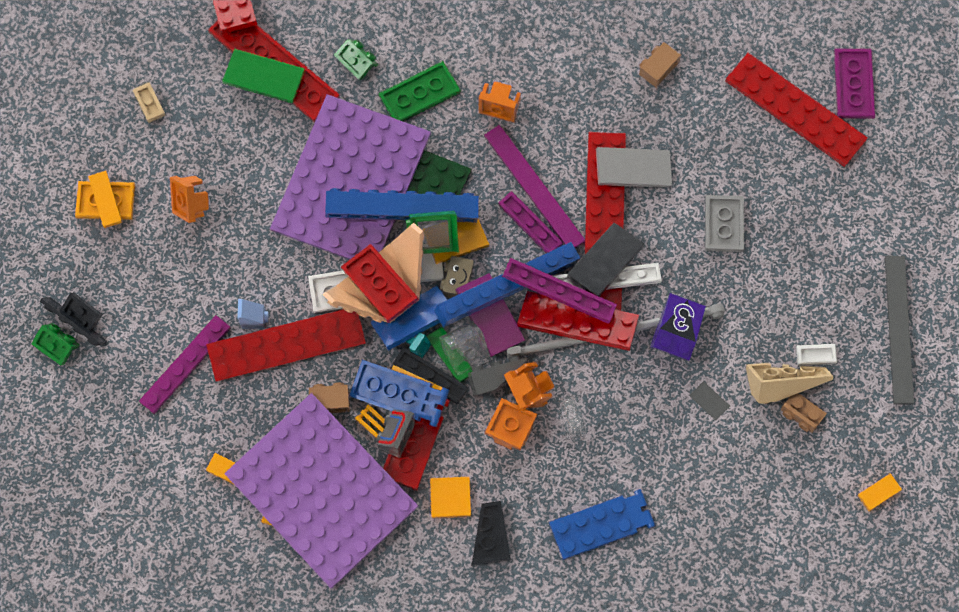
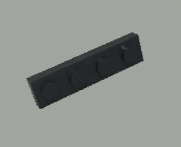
M403 347L393 362V365L440 387L449 389L447 399L457 405L468 391L466 385Z

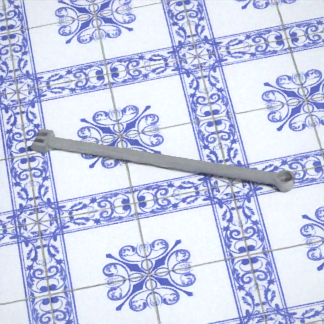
M715 304L705 308L703 317L712 316L713 319L724 317L725 310L723 304ZM660 318L638 322L635 332L656 328ZM566 337L520 347V345L508 348L507 358L520 356L521 358L524 355L581 344L586 341Z

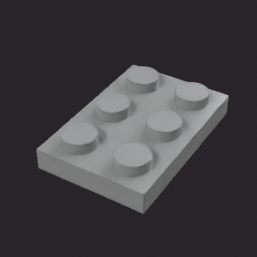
M705 196V251H744V196Z

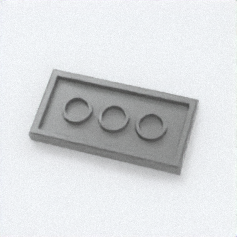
M597 147L598 185L664 188L672 186L670 150Z

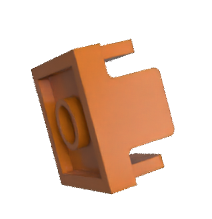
M495 81L491 92L488 94L489 84L485 83L479 95V113L514 123L521 101V93L517 92L513 101L508 99L512 89L511 85Z
M178 176L170 177L172 213L188 223L196 222V218L204 217L203 211L209 209L208 192L194 193V186L203 184V180L196 176L184 178Z
M536 362L525 363L518 369L504 374L520 409L543 407L548 404L547 400L553 397L551 393H547L554 388L548 372L543 371L535 377L532 371L538 366Z
M501 398L485 434L494 438L495 443L512 450V447L521 450L533 429L537 414L527 409H520L518 405Z

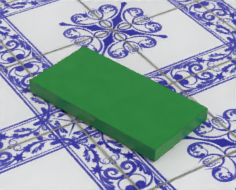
M234 49L222 82L229 86L293 104L305 69Z
M444 61L378 93V96L391 118L404 122L461 93V90Z

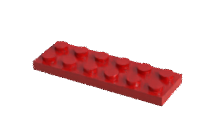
M527 291L517 326L630 351L639 315L614 310L610 322L606 323L540 293Z

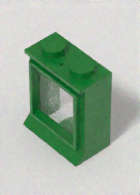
M455 211L409 214V220H406V229L414 223L423 230V254L459 252L457 214Z

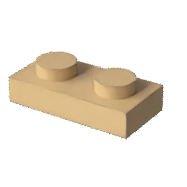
M150 82L133 89L134 95L148 123L165 116Z

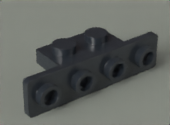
M70 293L63 306L51 297L41 298L40 302L47 311L58 315L60 321L71 325L73 330L80 335H84L90 344L94 346L106 344L107 340L94 331L103 314L76 293Z

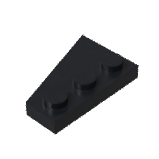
M501 501L481 504L471 566L511 560Z

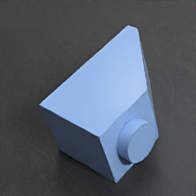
M238 299L237 318L241 328L265 329V323L269 322V312L265 310L264 305Z

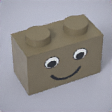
M451 256L450 262H446L444 272L447 273L446 279H442L440 287L445 297L452 298L456 296V288L470 282L474 260Z

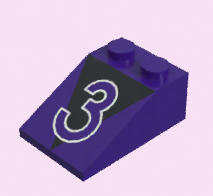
M669 293L650 347L689 361L697 341L706 306Z

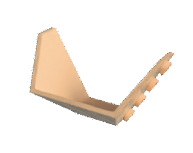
M413 223L382 249L379 254L420 299L424 233L423 230ZM348 277L323 294L328 299L327 303L335 308L341 306L347 312L353 313L355 311L364 318L370 316L376 322H387Z

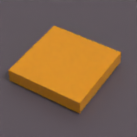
M470 477L430 478L431 518L471 517Z

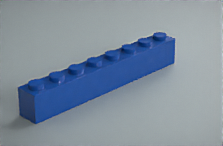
M332 188L330 191H326L325 218L409 220V214L455 211L457 222L477 223L479 196H474L473 193L455 195L453 192H446L444 195H436V192L417 194L416 191L398 193L395 190L379 193V190L360 192L359 189L341 191V189Z
M572 242L525 264L554 276L576 265L580 257ZM503 274L439 303L434 311L444 328L526 289V287L502 277Z

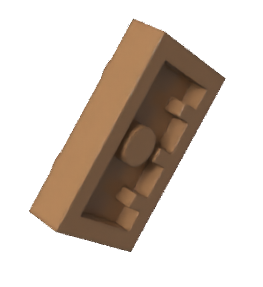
M799 393L790 396L781 408L782 414L787 419L795 420L799 423V427L802 430L810 431L811 433L814 432L827 414Z

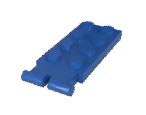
M362 360L349 396L390 411L395 409L413 412L415 420L420 421L421 418L430 420L429 425L437 427L442 411L436 408L438 404L444 406L449 389L442 387L440 391L432 388L433 384Z
M642 490L634 491L635 495L624 499L622 495L549 522L562 559H568L636 534L638 528L646 525L648 529L655 527L656 525L650 510L643 512L641 508L647 506Z

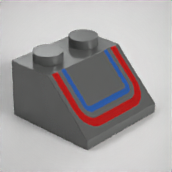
M393 409L391 415L388 414L386 416L384 431H380L376 438L379 450L398 458L401 457L416 424L413 412Z

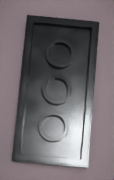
M613 223L567 274V278L587 292L600 297L644 247V243L616 223Z

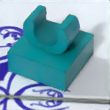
M418 333L416 338L412 337L406 341V343L410 344L409 349L411 352L421 358L424 357L431 346L428 338L422 333Z

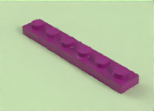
M512 258L509 259L502 277L606 323L610 322L617 305Z
M215 315L143 395L139 403L155 414L208 355L206 344L220 341L231 327Z

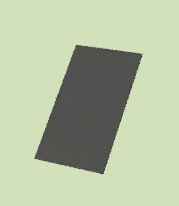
M704 381L689 395L715 420L730 407Z

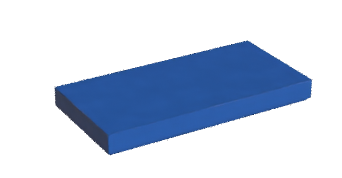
M435 286L422 293L420 299L391 323L384 321L379 323L373 320L371 325L389 351L418 335V333H422L440 323L434 310L439 303L447 299L439 287Z

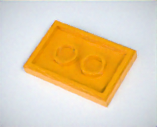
M78 181L76 218L101 219L90 181ZM110 182L121 220H132L135 183Z
M479 219L477 223L457 222L459 252L431 253L436 264L450 260L451 256L460 257L489 247V242ZM445 221L423 229L428 246L449 245L448 222Z

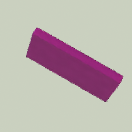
M835 48L837 116L841 119H874L875 101L872 49Z
M488 273L456 288L455 291L459 295L493 278ZM504 299L469 315L490 357L525 341Z

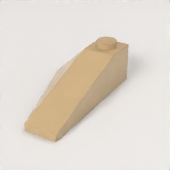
M771 363L746 365L751 395L761 404L777 402L833 380V375L826 367L801 366L800 369H795L786 364H783L782 368H772Z

